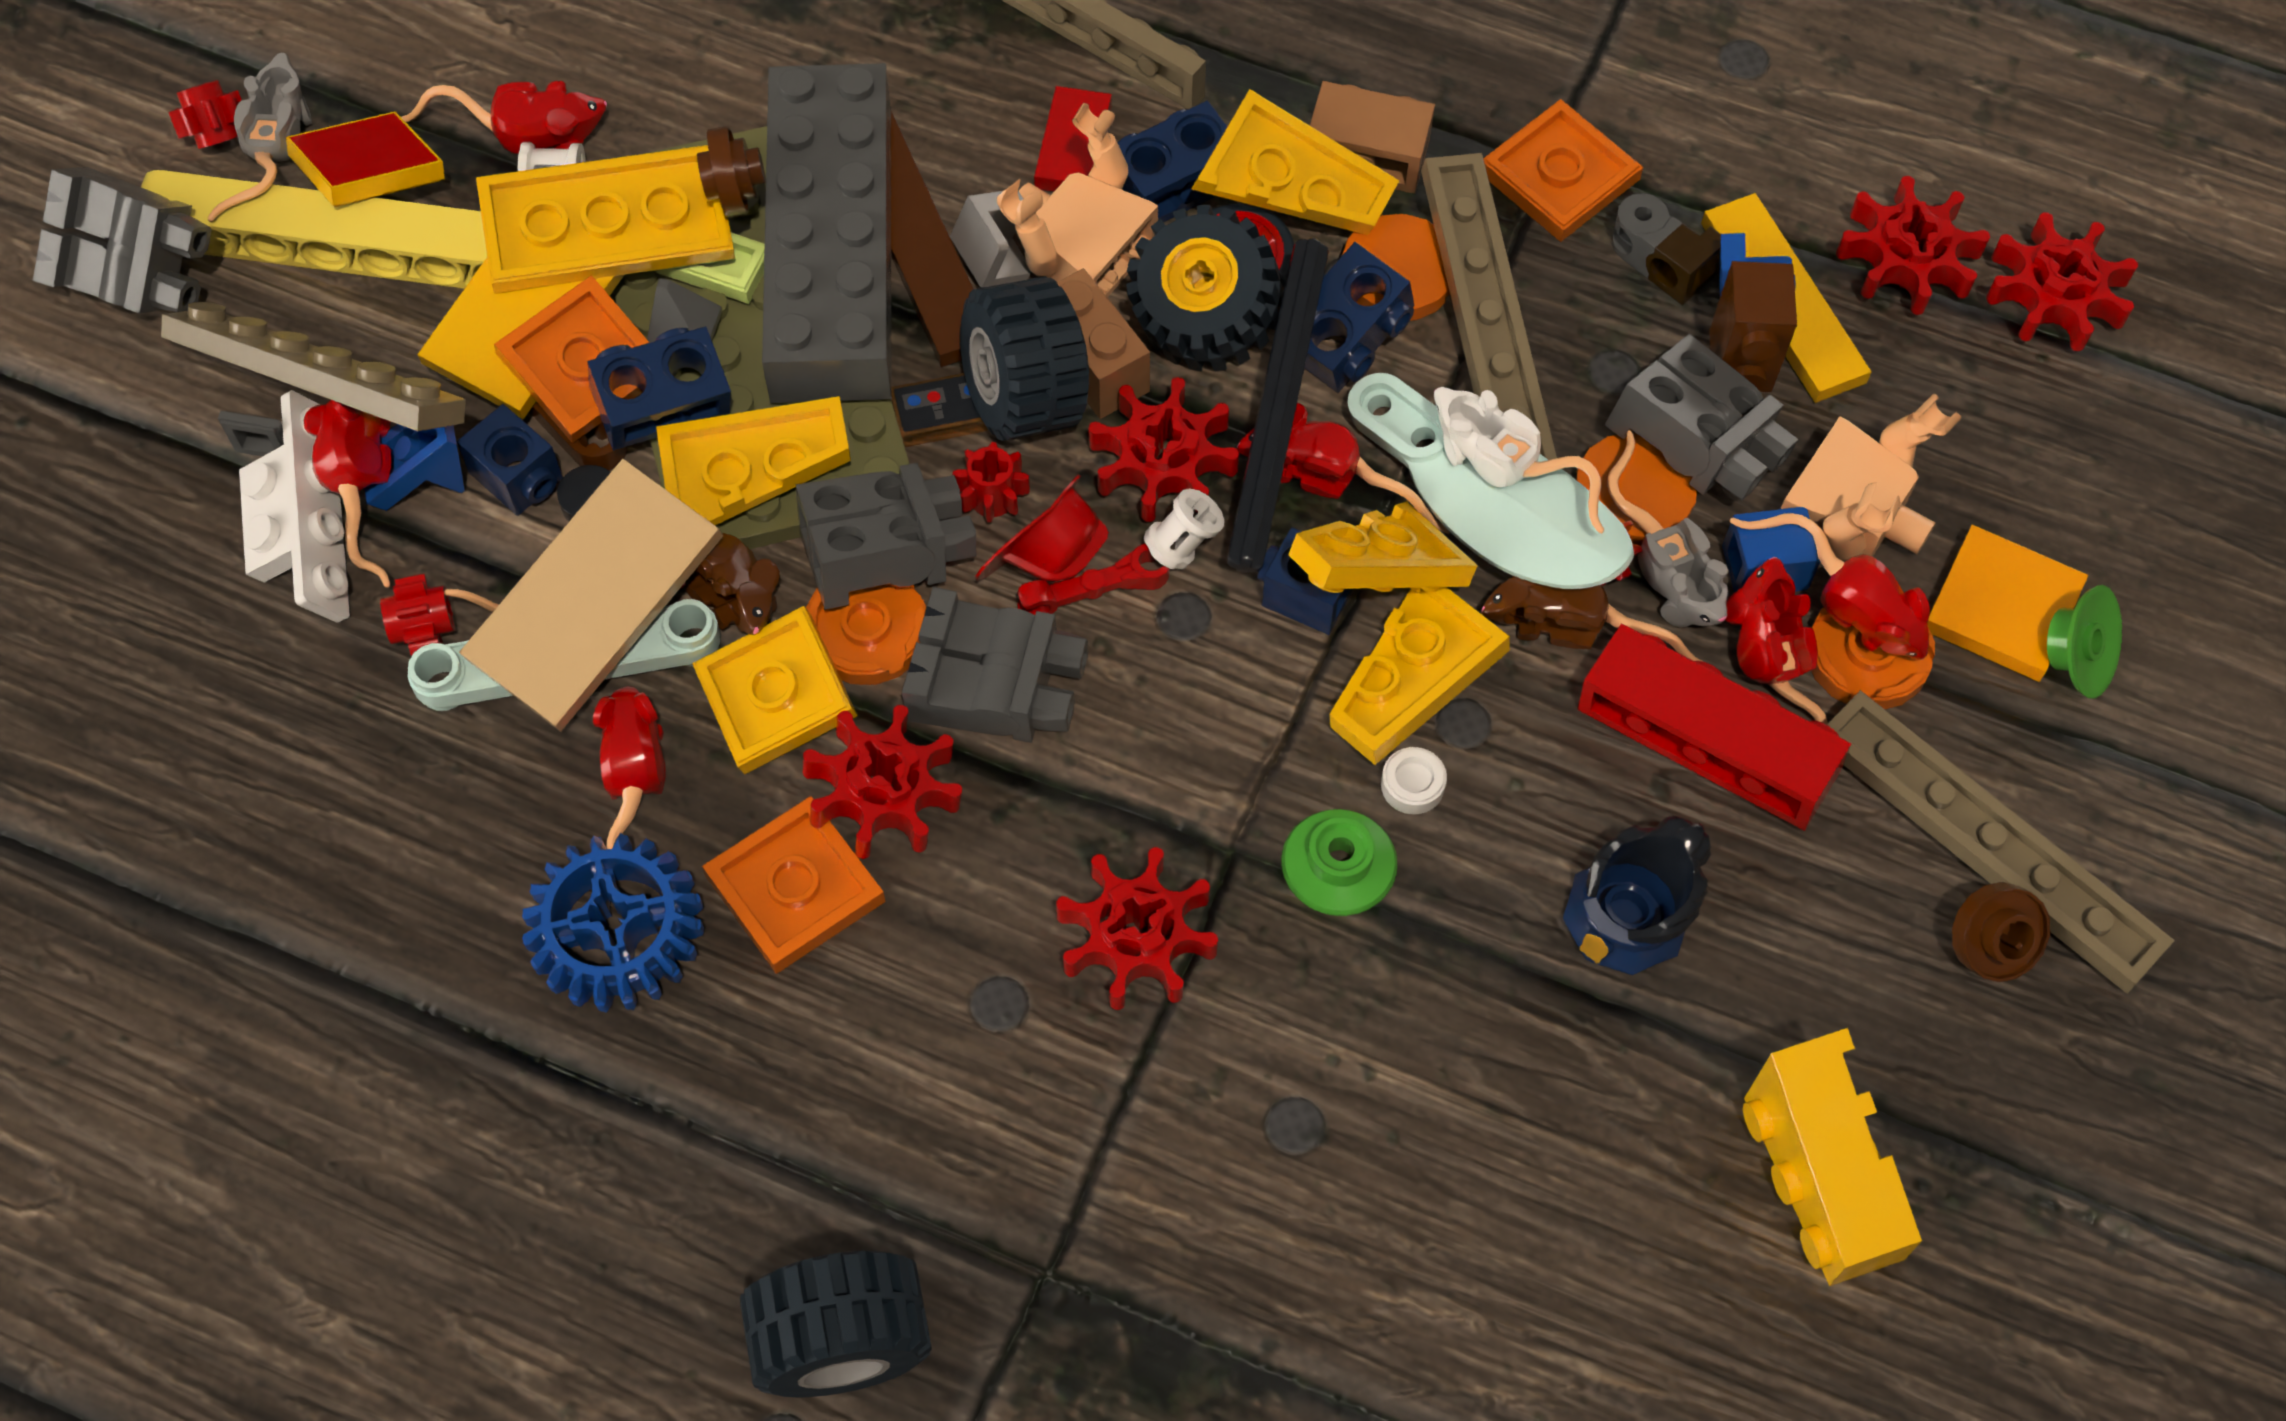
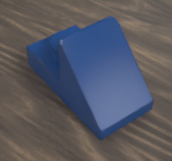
M396 424L388 431L385 437L380 438V444L388 445L391 449V470L388 482L385 484H370L364 488L367 504L385 511L426 480L463 493L465 489L454 426L415 431Z

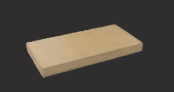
M622 458L459 653L468 662L561 732L711 552L723 535L718 527Z

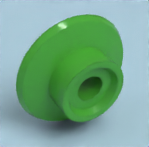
M2104 585L2093 587L2082 595L2075 608H2060L2050 622L2047 635V654L2051 666L2056 670L2069 671L2071 681L2077 691L2091 699L2102 695L2110 685L2116 672L2121 652V612L2116 596L2109 587Z
M1345 809L1324 810L1303 819L1288 835L1281 856L1284 879L1292 893L1313 910L1334 916L1359 914L1377 905L1392 888L1398 866L1395 847L1386 831L1371 818ZM1342 850L1347 852L1351 858L1346 861H1338L1330 853Z

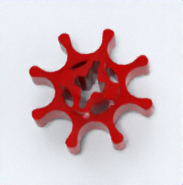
M1904 176L1901 178L1894 196L1895 206L1881 205L1865 191L1857 194L1850 212V218L1863 224L1869 231H1844L1836 251V256L1841 260L1854 257L1863 258L1874 266V269L1868 272L1861 289V295L1864 298H1873L1878 288L1884 284H1898L1900 288H1905L1911 295V312L1921 315L1924 313L1932 295V289L1929 284H1943L1949 287L1959 298L1968 297L1977 278V272L1962 265L1957 258L1980 259L1990 239V233L1986 230L1966 232L1952 224L1951 221L1956 219L1965 199L1961 192H1952L1947 202L1942 205L1930 206L1925 201H1919L1914 193L1915 179L1911 176Z
M2043 212L2039 215L2030 234L2036 244L2035 246L2021 244L2009 234L2000 236L1991 259L1995 263L2007 266L2015 275L1996 276L1987 293L1986 300L1991 305L2003 301H2015L2026 307L2029 314L2018 334L2021 340H2032L2039 325L2055 323L2067 330L2070 335L2071 348L2074 351H2082L2094 331V327L2088 320V317L2101 318L2115 329H2121L2134 308V304L2130 300L2116 296L2109 287H2127L2138 267V262L2134 258L2110 262L2102 259L2094 249L2105 230L2102 223L2093 222L2084 238L2069 240L2056 232L2052 214Z
M1175 377L1171 380V395L1168 400L1159 405L1141 403L1136 398L1130 385L1121 386L1119 389V410L1130 420L1118 427H1109L1097 421L1089 425L1090 449L1093 451H1110L1119 457V460L1114 464L1098 469V492L1103 496H1107L1118 486L1124 484L1139 486L1145 491L1141 498V518L1146 522L1155 520L1156 503L1163 495L1181 493L1182 490L1191 488L1209 496L1208 487L1198 480V477L1203 473L1218 471L1233 477L1238 472V449L1234 447L1220 448L1212 445L1207 440L1211 435L1227 430L1229 418L1228 405L1218 403L1209 412L1203 414H1193L1186 411L1182 407L1185 402V380L1180 377ZM1170 439L1171 441L1168 442L1167 447L1163 450L1165 440ZM1163 450L1162 458L1156 459V457H1158V455L1160 454V451Z
M896 705L894 707L892 725L885 732L879 734H867L861 731L855 725L851 712L841 711L837 715L836 735L848 748L841 754L834 756L824 755L814 749H807L803 753V776L807 779H823L835 787V791L830 795L811 801L810 824L814 828H821L828 821L839 816L855 820L861 827L856 834L855 854L861 859H866L870 856L873 836L886 828H896L903 831L909 837L912 849L915 852L925 851L928 843L929 827L918 818L917 813L921 809L930 806L940 807L950 813H956L960 809L961 785L957 783H941L929 774L932 768L948 764L951 761L953 738L950 735L944 734L932 744L925 746L908 742L903 736L907 730L908 708L904 705Z
M1153 847L1149 850L1146 871L1138 878L1132 880L1121 879L1115 876L1110 871L1104 855L1097 854L1091 859V876L1103 888L1102 895L1089 903H1078L1066 896H1061L1056 901L1057 920L1059 923L1078 924L1090 933L1088 942L1082 947L1071 949L1064 953L1065 974L1068 977H1075L1085 967L1094 964L1110 968L1116 976L1109 989L1110 1006L1115 1010H1121L1125 1007L1126 989L1133 980L1140 977H1152L1159 980L1164 986L1170 1002L1177 1003L1183 998L1184 981L1172 969V961L1184 953H1196L1208 960L1214 959L1217 955L1218 936L1213 932L1194 931L1185 924L1183 919L1192 909L1208 904L1209 882L1205 879H1199L1190 888L1180 892L1164 888L1158 881V877L1164 867V852L1158 847ZM1134 923V925H1135V926L1126 928V925H1127V924ZM1148 927L1147 932H1139V930L1146 929ZM1171 934L1170 938L1166 940L1165 937Z

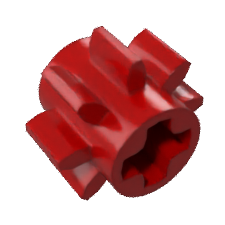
M214 80L176 93L182 107L176 108L168 112L178 139L193 135L198 149L238 137L234 125L235 110L238 103L242 100L238 90L224 93L219 80Z
M991 442L990 446L980 448L975 452L969 449L965 450L967 470L957 469L952 473L956 478L960 492H962L960 494L962 511L965 513L974 509L980 515L985 516L986 522H992L994 517L1002 516L1007 512L1016 515L1018 513L1016 495L1030 493L1029 474L1021 472V454L1015 452L1009 455L1005 450L998 448L996 442Z
M425 573L395 579V586H393L394 596L380 599L382 619L390 644L408 643L410 655L412 656L422 646L431 643H443L441 634L455 631L450 598L444 594L445 585L433 588L431 586L428 587Z

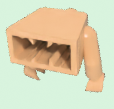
M1083 103L1072 122L1089 139L1088 150L1094 162L1089 175L1086 176L1079 172L1070 174L1052 195L1031 183H1026L1019 190L1023 198L1022 201L1019 200L1018 196L1020 179H1018L998 195L997 204L1004 216L1015 224V229L1025 249L1026 265L1032 273L1037 276L1051 277L1056 282H1059L1084 268L1108 298L1128 275L1129 260H1140L1135 249L1140 238L1144 237L1151 240L1155 236L1151 226L1158 221V205L1122 190L1128 177V164L1115 136L1108 133L1115 120V114L1105 109L1098 118L1092 114L1089 105Z
M1932 394L1915 412L1889 424L1882 431L1879 443L1850 421L1839 416L1786 496L1781 509L1806 508L1810 520L1823 530L1831 549L1840 560L1846 561L1851 557L1861 554L1873 557L1885 537L1918 554L1936 522L1905 506L1919 478L1916 470L1912 468L1916 446L1928 440L1932 434L1946 435L1961 420L1962 416L1957 412L1951 417L1944 415L1936 405L1939 397L1936 394Z

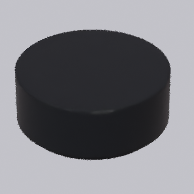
M584 465L569 471L561 479L557 489V498L562 513L568 521L574 517L611 473L609 470L597 465Z

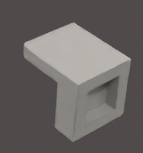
M1003 191L969 195L950 234L951 240L981 288L1027 280L1031 274L1023 254L1013 240L1016 232L1015 224L1004 216L997 204V197ZM1018 191L1019 200L1022 201L1023 198Z

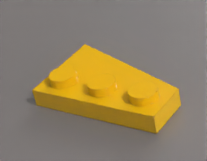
M1249 89L1191 189L1368 235L1376 225L1400 180Z
M840 396L656 426L665 490L713 525L722 523L795 488V484L808 482L851 461Z
M1407 501L1396 504L1392 514L1387 517L1377 510L1365 513L1360 524L1356 526L1343 521H1337L1298 532L1288 554L1308 574V579L1313 585L1332 593H1340L1344 589L1371 588L1376 591L1390 592L1393 588H1421L1428 591H1438L1441 587H1469L1478 566Z
M1441 587L1438 591L1410 588L1399 609L1394 607L1386 620L1384 633L1370 656H1364L1329 714L1331 729L1376 765L1510 651V636L1447 587Z

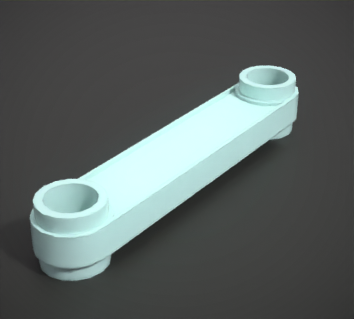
M683 599L672 605L665 606L605 679L684 665L693 666L692 663L719 649L721 633L714 613L703 602L695 599ZM692 628L702 629L698 635L690 638L679 636L684 631ZM468 641L445 645L431 643L419 648L409 660L407 677L415 696L424 705L433 710L447 711L456 708L458 705L513 695L468 662L459 653ZM450 672L443 680L428 682L436 674Z

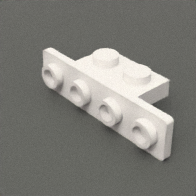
M291 390L281 396L284 445L239 469L246 575L265 583L292 568L296 604L339 623L350 616L340 494L325 489L318 482L312 468L313 446L317 436L307 433L304 429L303 420L310 408L320 404Z

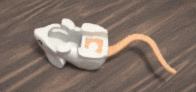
M1445 387L1435 389L1434 400L1443 430L1444 447L1447 457L1453 466L1461 465L1467 457L1479 475L1496 487L1511 486L1523 478L1536 477L1563 468L1576 467L1581 469L1590 479L1588 508L1591 523L1596 531L1601 534L1604 532L1598 517L1601 477L1590 461L1580 456H1565L1537 462L1541 448L1540 431L1532 420L1515 409L1502 412L1499 409L1497 397L1489 390L1483 391L1479 397L1469 391H1456Z

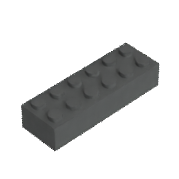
M886 63L768 67L762 365L770 403L807 402L840 396V401L892 399L891 103Z

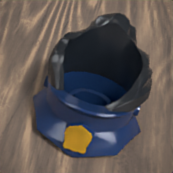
M1677 816L1665 817L1657 827L1641 828L1637 825L1628 827L1619 832L1599 850L1589 868L1575 874L1563 920L1586 960L1634 975L1658 963L1678 956L1685 931L1699 916L1700 907L1708 893V880L1703 874L1701 867L1707 863L1711 856L1710 837L1705 832L1702 824L1693 823Z

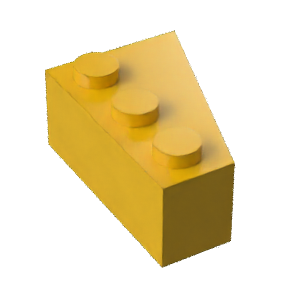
M1848 1028L1771 1053L1744 1097L1746 1103L1743 1104V1115L1750 1134L1755 1141L1764 1142L1774 1165L1771 1167V1176L1776 1192L1784 1204L1793 1205L1803 1227L1800 1231L1803 1251L1813 1268L1822 1269L1829 1286L1904 1261L1922 1242L1893 1156H1880L1866 1123L1865 1116L1877 1113L1871 1093L1866 1091L1856 1094L1842 1053L1855 1049Z

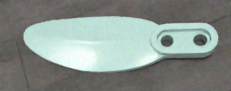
M1374 373L1361 378L1350 390L1348 408L1356 428L1409 469L1416 489L1435 517L1461 543L1489 564L1520 579L1562 589L1589 588L1610 582L1630 565L1634 558V549L1624 525L1599 500L1598 517L1604 532L1601 534L1596 531L1589 517V490L1563 469L1536 477L1523 478L1507 487L1493 486L1479 475L1467 457L1461 465H1452L1445 451L1443 430L1437 406L1399 378L1388 373ZM1380 407L1390 408L1383 415H1373V412ZM1421 440H1434V442L1428 446L1416 447L1417 443ZM1540 454L1537 462L1547 461L1548 459Z

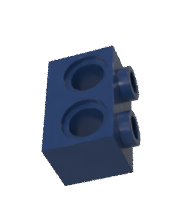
M1208 100L1188 110L1176 111L1165 121L1140 133L1129 134L1118 141V145L1128 164V177L1122 190L1158 205V220L1162 219L1163 222L1174 218L1172 213L1182 208L1188 211L1216 197L1215 195L1191 189L1227 128L1225 122Z
M1354 242L1323 278L1305 369L1337 393L1350 380L1353 382L1360 380L1373 364L1375 351L1388 336L1392 338L1398 336L1410 322L1414 313L1413 307L1415 306L1410 281L1361 245ZM1369 292H1377L1384 295L1379 303L1372 306H1362L1356 303L1362 295ZM1330 336H1340L1346 339L1344 344L1336 350L1324 351L1318 348L1321 341Z
M706 326L691 331L688 328L671 329L659 335L654 342L634 348L628 345L613 346L598 354L596 359L587 361L589 387L597 404L613 451L656 438V426L730 414L731 389ZM689 367L699 371L702 376L694 381L686 382L678 380L672 373L679 368ZM622 385H634L640 388L643 393L634 399H622L617 397L613 391Z

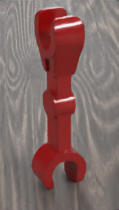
M1144 543L1113 566L1100 570L1088 569L1080 576L1051 585L1045 580H1034L1023 584L1018 589L1020 601L1017 604V608L1036 615V611L1054 614L1060 606L1086 598L1097 599L1103 593L1118 588L1159 589L1167 583L1170 569L1166 566L1153 571L1144 569L1141 564L1156 561L1151 555L1148 546Z

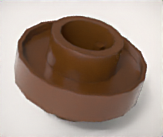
M729 126L708 129L707 143L709 151L697 153L698 168L707 201L720 199L727 218L746 215L749 212L748 199L757 198L756 185L766 183L760 150L758 147L748 149L744 138L734 139Z
M2006 882L1988 884L1972 893L1959 908L1952 926V946L1958 960L1973 973L1984 979L1996 982L2017 979L2030 971L2043 956L2050 938V917L2044 903L2032 892L2018 885Z

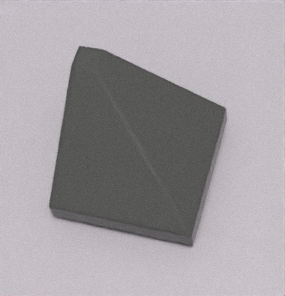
M659 278L647 340L654 342L659 335L675 328H688L691 331L705 326L711 340H713L722 314V307L671 280Z
M220 411L218 420L236 452L264 456L284 445L283 427L280 420L245 412Z

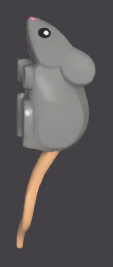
M286 53L277 54L268 65L259 71L256 77L248 76L245 78L244 87L248 93V99L241 100L238 103L234 115L235 130L243 153L255 159L258 164L265 168L266 175L254 187L219 203L208 216V221L210 222L214 221L223 211L266 192L276 178L277 166L274 162L291 159L288 156L285 137L300 134V121L305 126L312 124L311 113L302 95L299 78Z
M1628 430L1626 433L1627 446L1608 475L1607 487L1616 506L1646 532L1641 545L1642 552L1638 553V562L1648 584L1668 599L1661 607V615L1669 624L1679 628L1692 624L1698 626L1720 624L1725 621L1728 615L1726 606L1728 589L1727 585L1723 583V578L1726 577L1729 570L1723 562L1709 558L1707 552L1710 549V542L1701 528L1690 519L1685 518L1677 525L1664 529L1647 511L1628 502L1620 493L1618 487L1619 478L1635 449L1634 435L1631 430Z

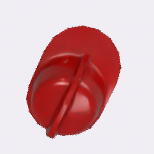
M1078 474L1069 483L1050 508L1003 545L981 567L975 575V579L979 581L986 578L1007 562L1045 581H1061L1074 577L1081 572L1107 541L1109 534L1106 525L1074 489L1081 475Z

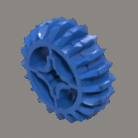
M622 833L616 838L613 848L606 849L601 837L593 835L590 843L591 852L581 856L576 847L568 845L566 856L570 863L563 869L558 864L546 862L544 870L552 881L550 885L541 883L531 884L529 892L539 905L523 909V920L527 926L533 928L523 934V944L528 951L536 952L530 962L538 975L549 974L546 983L555 994H560L569 989L568 997L573 1005L582 1007L593 995L594 1004L597 1009L607 1013L612 1006L614 996H620L625 1008L634 1011L637 1004L636 992L645 989L650 998L659 1000L662 995L657 983L659 979L664 976L670 982L681 983L683 975L675 961H696L697 951L688 940L703 936L704 926L701 920L693 917L702 911L703 903L699 894L690 892L695 885L690 872L685 870L677 871L679 863L673 853L667 851L657 857V849L654 842L649 841L647 838L633 851L629 837ZM628 880L639 882L651 887L661 896L647 899L645 894L628 896L620 893L616 881ZM592 889L589 901L583 907L570 911L577 900ZM610 901H612L618 914L623 918H618L621 925L615 929L617 945H615L611 935L604 928V926L609 927L606 920L612 917ZM662 926L653 943L643 953L634 958V952L638 943L643 938L658 933V927ZM580 946L583 951L590 949L603 950L607 953L611 966L585 964L574 959L565 952V949Z

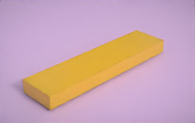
M1753 193L1705 211L1701 221L1705 231L1711 226L1720 234L1745 233L1746 257L1789 256L1792 259L1796 281L1797 327L1785 357L1813 401L1817 403L1867 384L1872 371L1757 194Z

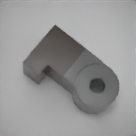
M1634 194L1621 202L1612 237L1614 251L1621 259L1682 306L1719 273L1721 234L1711 226L1704 233L1698 235L1674 216L1671 217L1667 206L1659 198L1650 194Z

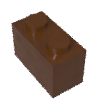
M1732 261L1709 330L1710 350L1755 385L1760 392H1772L1797 327L1793 264Z

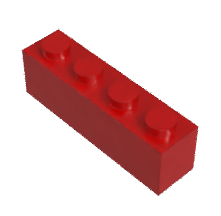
M1622 623L1584 679L1578 710L1803 831L1808 827L1840 774L1852 744L1840 738L1837 732L1830 726L1819 721H1808L1783 708L1771 695L1757 690L1750 691L1724 677L1715 666L1704 661H1693L1668 648L1659 637L1641 634Z

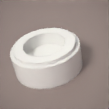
M1408 747L1396 751L1388 758L1383 768L1381 790L1385 800L1394 809L1406 814H1422L1432 810L1439 804L1444 794L1447 782L1445 766L1434 753L1423 748Z

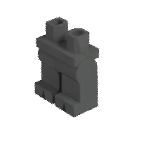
M89 167L51 169L43 222L56 227L41 229L33 281L51 287L65 286L97 296L106 302L124 306L125 309L139 314L158 310L188 311V304L198 302L201 286L197 279L180 274L183 256L190 259L203 257L209 247L212 229L190 216L192 205L177 200L170 201L162 195Z
M1690 333L1664 353L1658 361L1653 362L1627 383L1605 423L1606 427L1622 439H1625L1627 431L1631 430L1663 452L1668 464L1675 471L1685 476H1692L1689 485L1702 495L1716 483H1719L1741 501L1754 491L1768 470L1774 473L1785 463L1799 439L1775 422L1784 404L1770 394L1764 399L1762 393L1755 385Z
M918 463L899 466L900 474L892 471H881L795 484L798 521L800 524L799 532L825 610L849 605V592L889 583L899 587L911 586L920 583L925 578L928 585L946 582V562L976 557V530L970 515L960 517L962 516V499L954 475L924 480Z
M933 587L918 635L920 643L916 642L902 689L904 705L908 708V721L991 735H1013L1014 740L1030 743L1033 741L1036 729L1068 732L1074 712V691L1049 687L1048 682L1051 674L1077 679L1082 678L1089 653L1087 638L1057 630L1055 614L1036 611V615L1017 608L997 609L960 601L956 591Z

